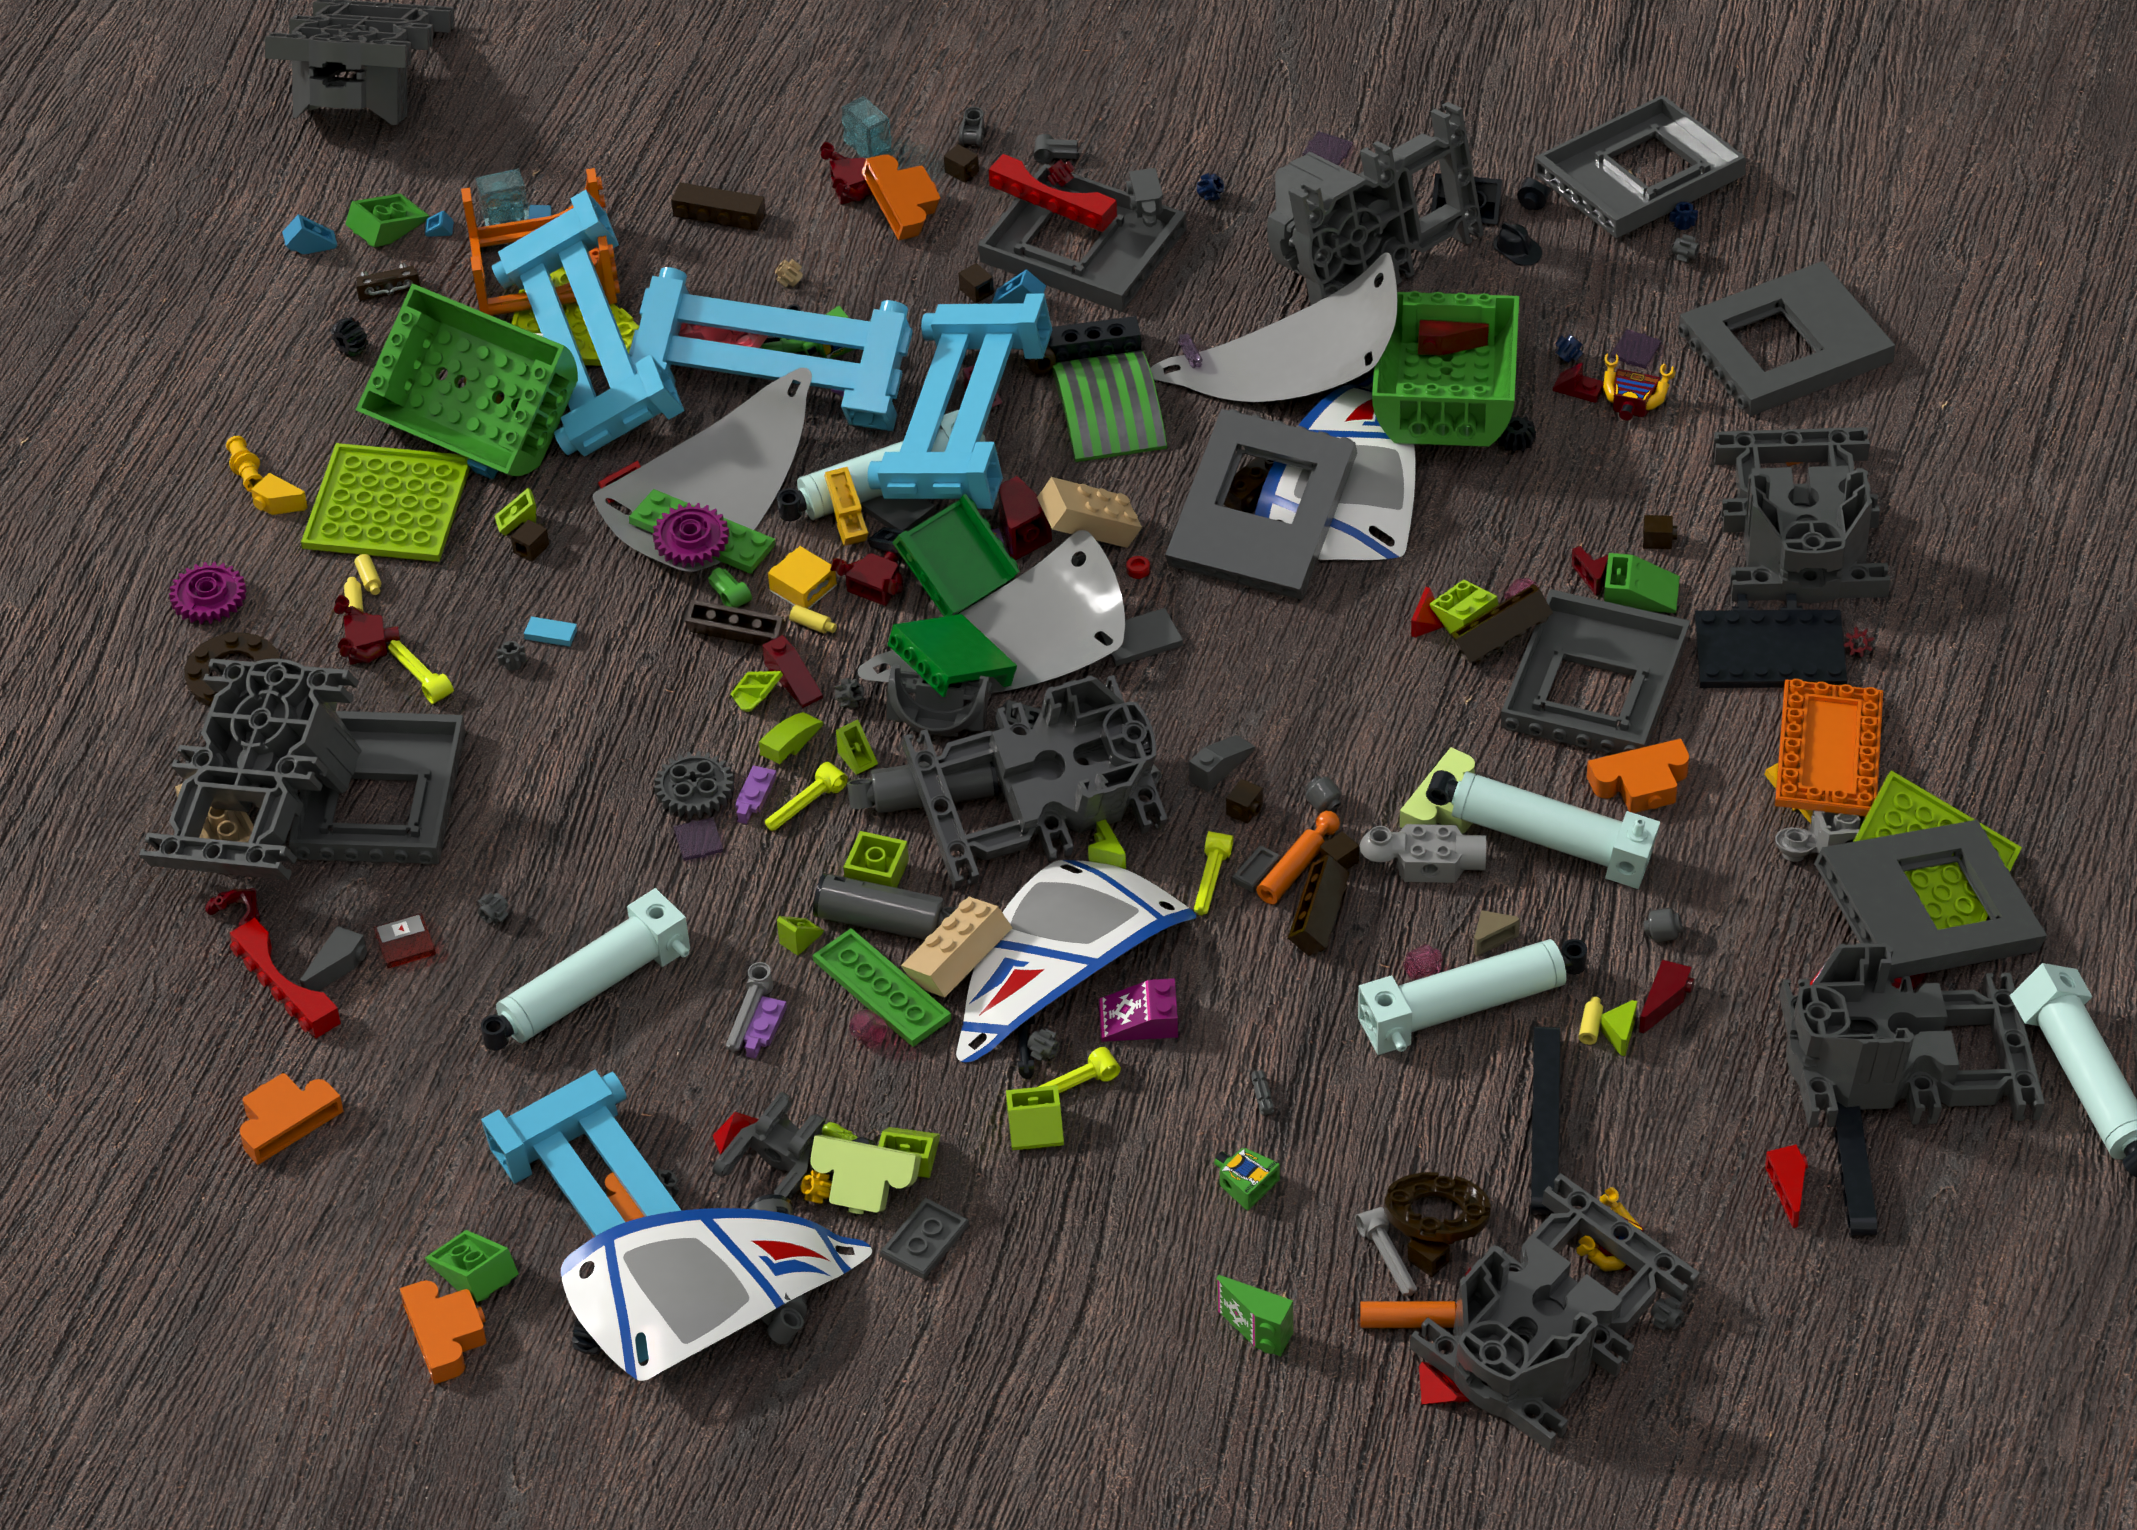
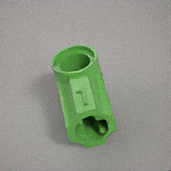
M719 567L713 570L712 574L708 577L709 584L719 593L724 606L738 608L752 600V595L744 582L738 583L726 569Z

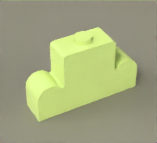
M1450 747L1401 808L1400 827L1403 828L1406 824L1437 825V823H1440L1442 825H1456L1461 833H1465L1472 823L1453 817L1452 810L1454 805L1450 802L1441 806L1431 803L1426 797V791L1434 772L1438 770L1452 773L1458 782L1462 781L1466 771L1475 774L1474 759Z
M824 1135L814 1136L811 1152V1165L815 1171L819 1173L834 1171L829 1202L849 1207L848 1212L864 1214V1210L871 1212L884 1211L890 1185L895 1188L912 1186L917 1180L921 1161L920 1154Z

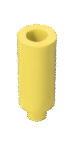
M368 554L359 555L354 563L366 591L371 592L372 595H377L380 593L382 583L372 559Z
M349 577L344 584L345 597L350 601L349 607L354 606L364 612L361 584L355 577Z
M795 605L790 612V621L825 634L827 631L834 633L837 629V624L832 623L830 617L802 606Z
M1594 996L1585 1004L1578 1036L1579 1040L1584 1044L1592 1045L1597 1042L1603 1013V1006L1600 1004L1601 999Z

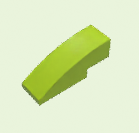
M804 712L785 719L759 741L760 755L781 764L790 753L796 755L823 726V721Z

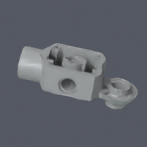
M1813 810L1809 831L1794 827L1782 829L1775 836L1776 845L1783 853L1785 859L1798 862L1803 860L1809 853H1820L1822 847L1853 842L1865 816Z
M1406 824L1400 832H1391L1385 826H1376L1363 836L1359 845L1363 856L1374 862H1387L1398 857L1397 869L1404 882L1455 883L1464 870H1486V835H1462L1456 825Z

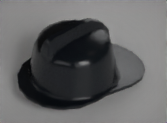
M1506 222L1502 224L1499 235L1493 241L1494 249L1518 265L1528 266L1537 263L1542 257V249L1537 242L1529 237L1527 229L1519 224H1508Z

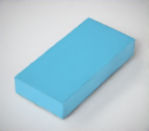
M531 616L524 632V639L570 647L577 632V624Z

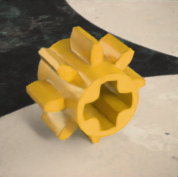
M815 1170L811 1171V1175H806L801 1182V1191L803 1194H806L804 1199L819 1204L823 1203V1199H828L832 1186V1181L828 1180L830 1175L819 1173Z

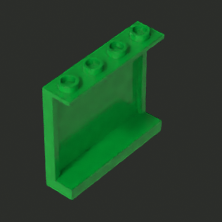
M966 494L957 502L910 531L902 532L892 542L944 617L957 615L1014 579L1020 572L1017 562L1008 555L1004 549L1003 542L996 538L991 531L989 522L982 518L977 511L975 502L969 499Z
M963 614L893 624L887 644L942 697L946 696L949 684L980 679V676L993 677L1003 687L1011 686L1017 669V665Z

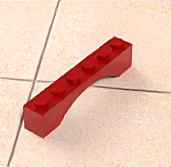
M1002 154L989 168V186L1100 232H1103L1117 217L1116 199L1099 192L1072 193L1051 188L1035 179L1026 170L1022 161L1006 154Z
M256 918L229 932L232 942L230 948L236 957L240 956L246 968L250 972L254 971L257 974V978L263 987H269L274 999L277 1002L281 1001L287 1013L291 1017L295 1016L298 1019L299 1025L304 1032L309 1031L316 1039L341 1024L338 1007L324 992L300 987L287 980L278 972L271 961L272 946L269 932Z

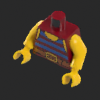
M1608 353L1605 355L1607 371H1605L1603 389L1608 401L1613 403V410L1619 412L1621 419L1629 421L1633 416L1645 417L1649 410L1655 409L1664 402L1670 385L1668 381L1673 379L1676 374L1673 366L1671 372L1665 374L1666 364L1661 365L1660 373L1663 377L1660 381V377L1622 369H1617L1614 372V368L1619 363L1618 355L1616 354V361L1613 363L1607 361Z
M1613 1187L1606 1189V1194L1600 1196L1599 1201L1606 1206H1610L1611 1210L1644 1232V1228L1629 1214L1621 1202H1616L1619 1198L1618 1191ZM1584 1236L1579 1240L1581 1245L1577 1247V1254L1580 1256L1588 1255L1587 1263L1595 1264L1605 1272L1614 1270L1628 1271L1631 1269V1267L1594 1242L1590 1236ZM1617 1236V1237H1616V1238L1619 1239V1240H1624V1239H1625L1624 1237H1621V1236Z

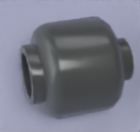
M1317 776L1306 786L1305 798L1317 812H1334L1341 805L1339 800L1342 796V791L1329 777L1321 778Z
M1672 908L1650 911L1648 920L1644 921L1646 936L1651 935L1656 943L1676 940L1679 933L1683 932L1680 913H1675Z

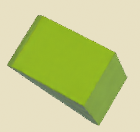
M855 720L836 730L838 754L856 775L878 765L859 720Z
M779 916L777 919L779 944L797 956L824 932L822 928L806 918Z
M1634 1000L1601 1016V1032L1621 1056H1626L1636 1020L1637 1001Z

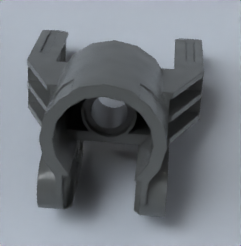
M781 1091L761 1115L758 1122L741 1129L714 1164L712 1172L721 1178L729 1175L749 1148H752L770 1166L789 1172L776 1188L774 1194L782 1195L791 1200L801 1187L802 1179L806 1176L809 1153L813 1145L814 1136L822 1134V1128L826 1119L816 1113L810 1116L799 1129L790 1121L786 1114L793 1105L791 1104L792 1097Z

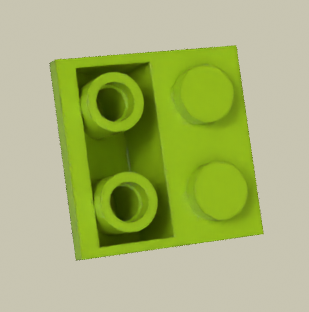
M1463 579L1432 601L1430 608L1451 635L1452 632L1496 607L1499 603L1496 595Z
M1058 1085L1006 1090L1012 1151L1064 1145Z
M888 1127L882 1131L878 1146L920 1154L921 1161L918 1176L930 1178L940 1134Z

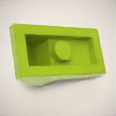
M527 488L495 515L499 532L506 536L519 524L525 523L528 519L536 523V503L531 489Z
M1106 819L1096 822L1097 833L1094 834L1096 843L1088 846L1089 861L1126 869V853Z

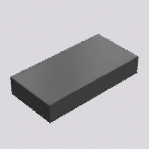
M1260 845L1232 876V882L1254 893L1257 886L1280 861L1281 855Z

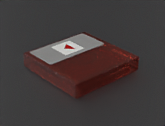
M422 913L373 927L387 969L436 955L435 947Z

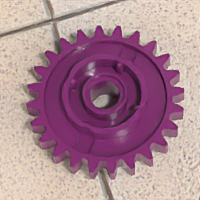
M689 502L683 508L682 505L678 504L677 510L669 508L670 514L662 513V519H657V525L653 526L655 550H658L659 556H665L666 562L672 559L674 566L678 562L682 563L683 568L687 563H690L692 568L695 567L696 563L704 566L705 560L712 563V556L719 558L720 551H725V545L729 543L727 520H723V514L717 515V509L709 511V505L700 508V503H697L695 507H692Z
M204 562L202 567L194 564L193 570L186 568V574L179 573V579H173L174 586H170L171 593H169L172 609H175L176 615H182L183 620L190 618V623L199 620V623L202 624L205 620H208L209 624H212L213 619L221 622L222 616L230 618L229 612L237 613V606H243L242 600L246 599L245 593L247 590L243 576H240L239 571H234L233 566L226 568L225 563L217 566L216 562L208 566Z

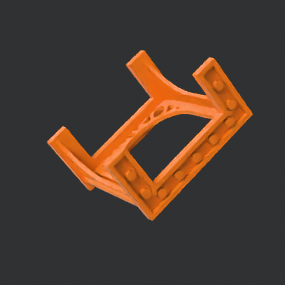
M595 168L586 169L587 181L584 190H587L602 208H605L604 194L599 195V190H603L601 176L596 177ZM470 187L461 189L472 253L470 258L479 310L492 316L532 310L526 292L493 298L487 297L481 247L516 242L574 208L573 205L552 216L477 227ZM606 236L597 237L599 248L596 247L590 250L589 254L608 303L614 304L617 303L616 294L620 293L613 245H608ZM570 282L555 287L561 305L577 302Z

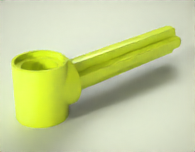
M392 640L390 642L388 650L422 683V691L431 704H435L454 692V688L445 674H432L400 641Z
M830 762L823 763L815 773V782L767 818L765 825L770 831H774L824 792L827 794L830 792L839 793L846 786L848 776Z
M1208 831L1204 853H1206L1208 858L1194 906V912L1200 916L1207 914L1209 911L1221 863L1231 855L1233 835Z
M1100 1047L1089 1055L1088 1064L1039 1087L1058 1085V1091L1061 1093L1093 1077L1096 1080L1101 1079L1107 1082L1118 1076L1121 1067L1108 1048Z

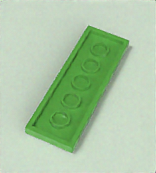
M653 489L629 516V524L654 533L653 526L657 525V519H662V513L670 514L669 508L677 510L678 504L685 508L687 502ZM723 518V520H727L729 528V543L725 545V551H720L719 558L712 556V558L752 574L775 547V539Z
M852 928L813 954V961L912 1047L951 1020V1013Z

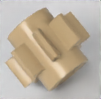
M793 259L790 262L783 260L775 270V273L778 275L776 280L784 287H787L788 284L794 287L803 276V273L799 271L802 266Z

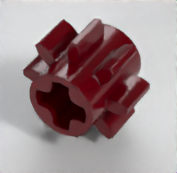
M1061 159L1048 168L1051 174L1047 178L1053 186L1058 183L1062 187L1074 178L1071 172L1075 168L1070 161L1064 164Z
M1856 626L1853 635L1848 632L1846 633V637L1850 640L1844 644V647L1850 646L1852 649L1850 652L1851 656L1855 652H1859L1860 656L1863 657L1865 649L1872 651L1873 648L1869 645V642L1875 638L1872 636L1868 637L1866 634L1868 628L1862 632ZM1860 636L1863 637V643L1865 644V646L1860 645L1859 647H1856V641L1853 638L1858 639Z

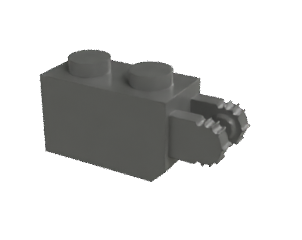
M1156 168L1129 171V181H1126L1127 194L1132 195L1129 197L1131 209H1135L1137 218L1142 217L1146 227H1152L1157 224L1156 215H1160L1163 212V194Z

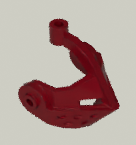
M255 888L233 889L221 892L216 897L211 898L205 907L206 913L213 915L219 910L225 909L228 904L234 902L246 904L247 912L240 920L239 927L253 918H256L258 922L260 919Z

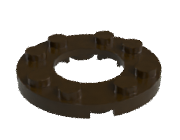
M228 632L211 638L195 648L186 662L184 675L187 688L198 702L211 707L214 696L218 692H214L203 680L205 674L210 673L208 665L211 659H224L229 654L232 656L244 654L248 658H252L254 662L265 659H280L277 649L268 640L259 635Z
M1439 1172L1410 1174L1393 1182L1388 1187L1384 1198V1213L1389 1222L1402 1231L1405 1236L1427 1241L1453 1244L1455 1241L1475 1237L1487 1226L1490 1218L1491 1204L1486 1193L1473 1182L1456 1175L1452 1179L1448 1176H1439ZM1440 1196L1451 1199L1459 1204L1463 1213L1459 1214V1217L1452 1221L1445 1218L1444 1222H1440V1220L1434 1217L1421 1218L1422 1215L1420 1213L1415 1214L1411 1205L1422 1197Z

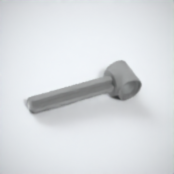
M757 962L748 969L749 978L746 983L748 991L726 1042V1048L731 1052L735 1053L741 1049L745 1034L761 997L769 994L773 989L771 969L766 963Z
M1378 1207L1356 1214L1355 1221L1362 1237L1367 1236L1369 1240L1374 1241L1402 1295L1412 1296L1417 1291V1287L1387 1233L1389 1220L1384 1213V1208Z

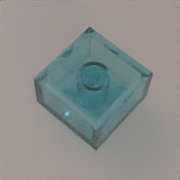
M864 96L842 106L843 139L847 145H851L865 159L887 155L892 152L889 118Z
M519 169L475 178L480 211L485 226L522 221L529 218L525 185Z

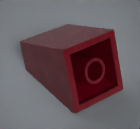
M1018 476L1003 482L998 491L1000 521L1009 555L1016 561L1051 542L1052 532L1051 526L1037 499L1038 495Z

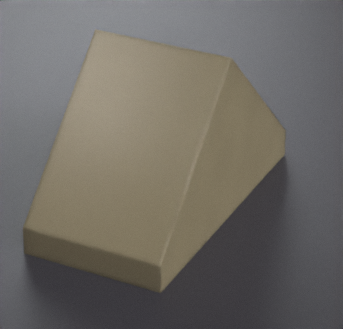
M1481 910L1474 936V954L1476 957L1518 937L1520 919L1517 916Z

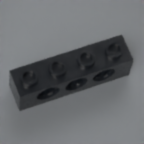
M1137 316L1052 327L1053 330L1048 345L1056 355V362L1141 350V334Z

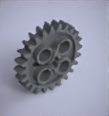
M700 751L695 756L687 752V757L685 758L678 754V760L675 761L670 758L669 765L662 764V771H657V778H654L655 795L657 796L658 803H662V808L666 809L669 807L670 814L678 811L679 817L683 816L684 813H688L689 819L695 813L701 818L702 812H706L710 816L711 809L720 811L719 804L727 805V799L732 798L731 791H734V776L731 773V767L726 766L725 760L719 762V756L711 759L709 752L704 757L701 756Z

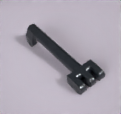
M1035 1014L1018 1027L1020 1051L1018 1069L1023 1079H1030L1034 1074V1060L1030 1058V1049L1027 1047L1029 1040L1028 1025L1035 1024Z

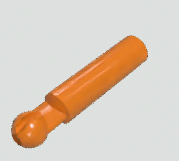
M1332 811L1322 812L1316 819V829L1305 830L1257 886V894L1263 901L1268 904H1276L1318 855L1320 846L1325 842L1323 837L1325 835H1332L1339 829L1340 818L1336 813Z
M1360 1301L1361 1328H1422V1323L1427 1318H1430L1442 1328H1454L1457 1303L1455 1301Z

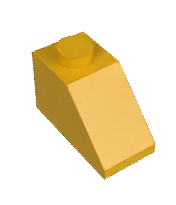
M268 473L251 489L254 506L271 515L305 511L308 508L305 491L271 473Z

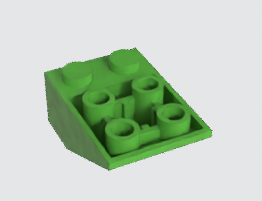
M1609 553L1604 601L1645 611L1676 613L1680 576L1634 555Z

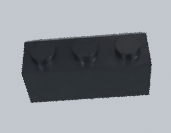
M1435 173L1431 212L1447 204L1442 175L1440 173ZM1474 177L1482 223L1498 225L1504 180Z

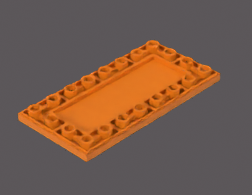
M1785 679L1775 806L1866 817L1878 794L1883 690H1877L1873 687H1852L1848 684L1832 685L1826 682L1814 683L1801 679Z

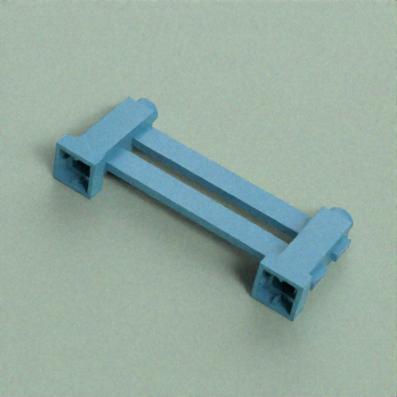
M587 190L570 198L574 208L498 251L501 261L492 265L494 275L504 289L514 284L520 290L525 289L541 334L549 340L566 346L573 354L577 365L578 382L568 402L571 412L560 417L563 427L557 429L554 435L566 455H570L578 450L584 457L660 413H663L669 420L684 411L671 376L651 354L635 363L638 373L636 374L589 254L590 250L596 247L599 248L597 237L606 236L608 245L612 244L613 248L619 244L607 213ZM561 267L565 269L610 386L609 390L599 396H596L550 276L552 272Z
M664 267L660 270L659 277L652 276L650 287L645 290L640 309L642 317L640 326L634 332L629 351L636 374L638 370L635 363L650 354L671 376L674 385L676 380L670 370L671 364L777 380L798 368H807L812 374L810 386L845 391L841 408L849 425L887 431L894 430L897 412L892 399H897L903 374L900 370L902 357H907L913 333L906 318L908 312L906 305L891 300L882 301L880 310H873L870 322L690 295L685 285L687 280L686 273L675 268ZM687 323L864 351L861 363H853L679 336L681 324ZM793 380V381H792V383H796V384H800V383H801V382H798V381H796V380Z
M1044 293L1026 294L1024 303L938 304L935 313H924L921 324L923 339L925 341H935L937 348L900 452H885L882 461H871L869 464L868 484L870 489H881L884 499H960L966 494L969 499L975 502L977 509H993L1003 476L995 443L980 442L1011 349H1023L1025 359H1043L1053 330ZM967 349H980L945 452H931Z
M593 1070L507 1118L504 1117L500 1110H497L481 1119L489 1148L512 1182L516 1184L532 1175L529 1163L540 1159L594 1236L625 1223V1221L568 1143L584 1133L644 1217L681 1211L614 1118L618 1115L616 1104L627 1099L626 1092L614 1072L600 1077L597 1071ZM642 1332L638 1333L635 1337L638 1361L642 1363L649 1359L646 1336Z

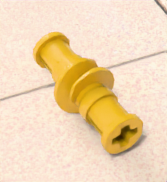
M233 436L226 442V448L232 454L229 461L230 469L233 473L243 478L244 487L247 491L251 492V489L263 479L258 474L260 459L246 448L247 443L242 436Z

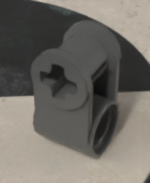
M969 107L965 110L962 126L959 131V145H977L982 148L985 127L984 113L981 108Z

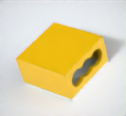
M799 546L768 572L769 588L771 592L792 605H799L810 609L837 586L836 571L830 570L831 564Z

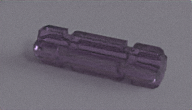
M1180 334L1178 342L1192 368L1201 367L1203 359L1190 334Z

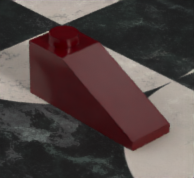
M1420 320L1417 354L1441 356L1488 346L1489 324Z
M783 635L762 645L764 665L769 671H781L783 673L779 682L802 708L823 698V694L798 652Z
M1666 960L1661 961L1640 1015V1033L1647 1032L1682 1004L1687 993L1692 992L1695 978H1691L1692 967Z

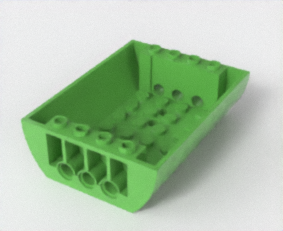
M412 283L356 411L508 475L522 476L532 472L542 463L554 432L561 420L560 417H562L578 382L577 365L571 351L562 344ZM447 369V377L444 380H440V372ZM462 377H466L467 382L465 386L459 388V380ZM504 393V400L497 404V395Z
M1418 291L1397 292V316L1394 330L1385 351L1374 367L1372 402L1377 421L1394 443L1489 447L1501 436L1508 426L1514 409L1519 296L1489 295L1485 293L1476 295L1465 293L1446 294L1442 292L1420 293ZM1420 320L1489 324L1488 346L1441 356L1417 354Z

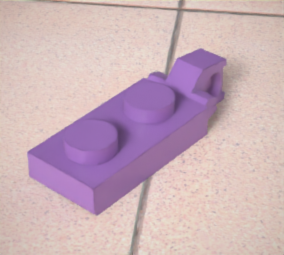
M753 765L736 800L735 806L738 809L736 812L738 814L737 822L747 824L752 812H761L776 780V770Z
M762 996L744 1037L746 1057L756 1059L761 1046H770L786 1011V1001Z

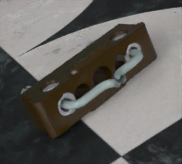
M403 263L404 268L400 264L399 269L370 275L365 271V276L362 272L360 277H356L358 299L365 300L409 291L412 283L420 286L418 272H415L414 265L407 267L405 263Z

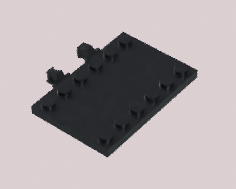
M1796 593L1786 594V607H1781L1780 610H1754V607H1748L1747 594H1738L1737 606H1732V610H1696L1694 619L1699 687L1784 688L1785 679H1801L1814 683L1826 682L1832 685L1847 684L1841 611L1803 610V606H1797Z

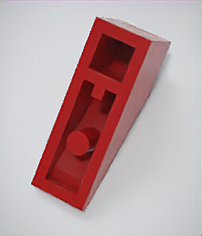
M1797 1144L1767 1151L1765 1169L1792 1228L1798 1227L1805 1169H1808V1161L1805 1154H1801Z

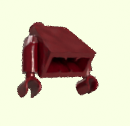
M824 142L820 147L821 158L824 160L830 158L832 187L837 193L840 204L861 201L866 196L872 195L873 193L861 173L866 159L844 157L838 152H834L835 148L831 143Z
M887 552L884 557L870 553L863 559L851 564H847L846 561L839 558H834L830 570L837 571L839 576L845 575L847 592L887 606L892 595L900 594L903 591V577L899 573L898 557L892 552Z
M339 595L335 600V613H346L344 616L345 638H341L337 647L340 649L339 653L342 657H348L350 665L360 662L370 663L379 657L386 656V642L400 640L399 627L384 628L381 615H372L362 612L354 606L349 607L350 601L343 595Z

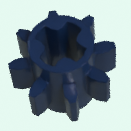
M1207 173L1200 176L1201 181L1197 182L1199 196L1204 198L1205 201L1219 199L1220 193L1224 192V182L1221 177L1216 176V173L1212 175Z
M1680 202L1670 212L1669 221L1675 222L1674 227L1680 230H1687L1691 226H1695V222L1698 219V210H1693V205L1688 202Z
M1571 334L1567 338L1561 335L1555 343L1559 347L1555 353L1568 363L1572 358L1578 361L1583 354V351L1580 350L1583 344Z

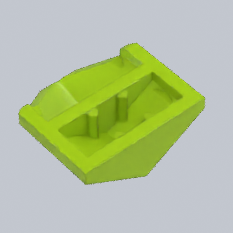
M781 671L747 672L731 692V696L742 711H752L766 698L783 676V673Z

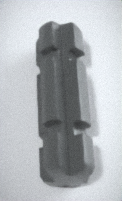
M1263 1070L1253 1071L1251 1079L1257 1103L1259 1104L1260 1114L1263 1116L1271 1115L1274 1112V1105L1271 1100L1268 1082L1266 1081V1074Z

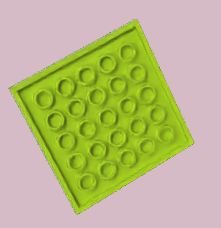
M336 443L301 540L302 549L440 562L470 471V466L467 464V460L470 458L461 454Z
M1891 770L1853 842L1968 822L1975 819ZM1980 823L1993 847L1998 851L2005 867L2010 872L2022 847ZM1957 862L1904 872L1938 930L1986 921L1988 914Z

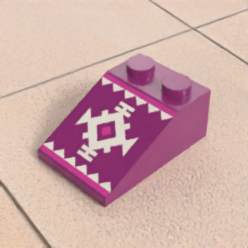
M1175 978L1147 980L1100 998L1101 1042L1178 1038Z

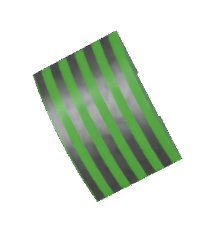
M1142 350L1057 362L1053 365L1052 371L1058 395L1061 398L1075 462L1167 449L1154 380Z

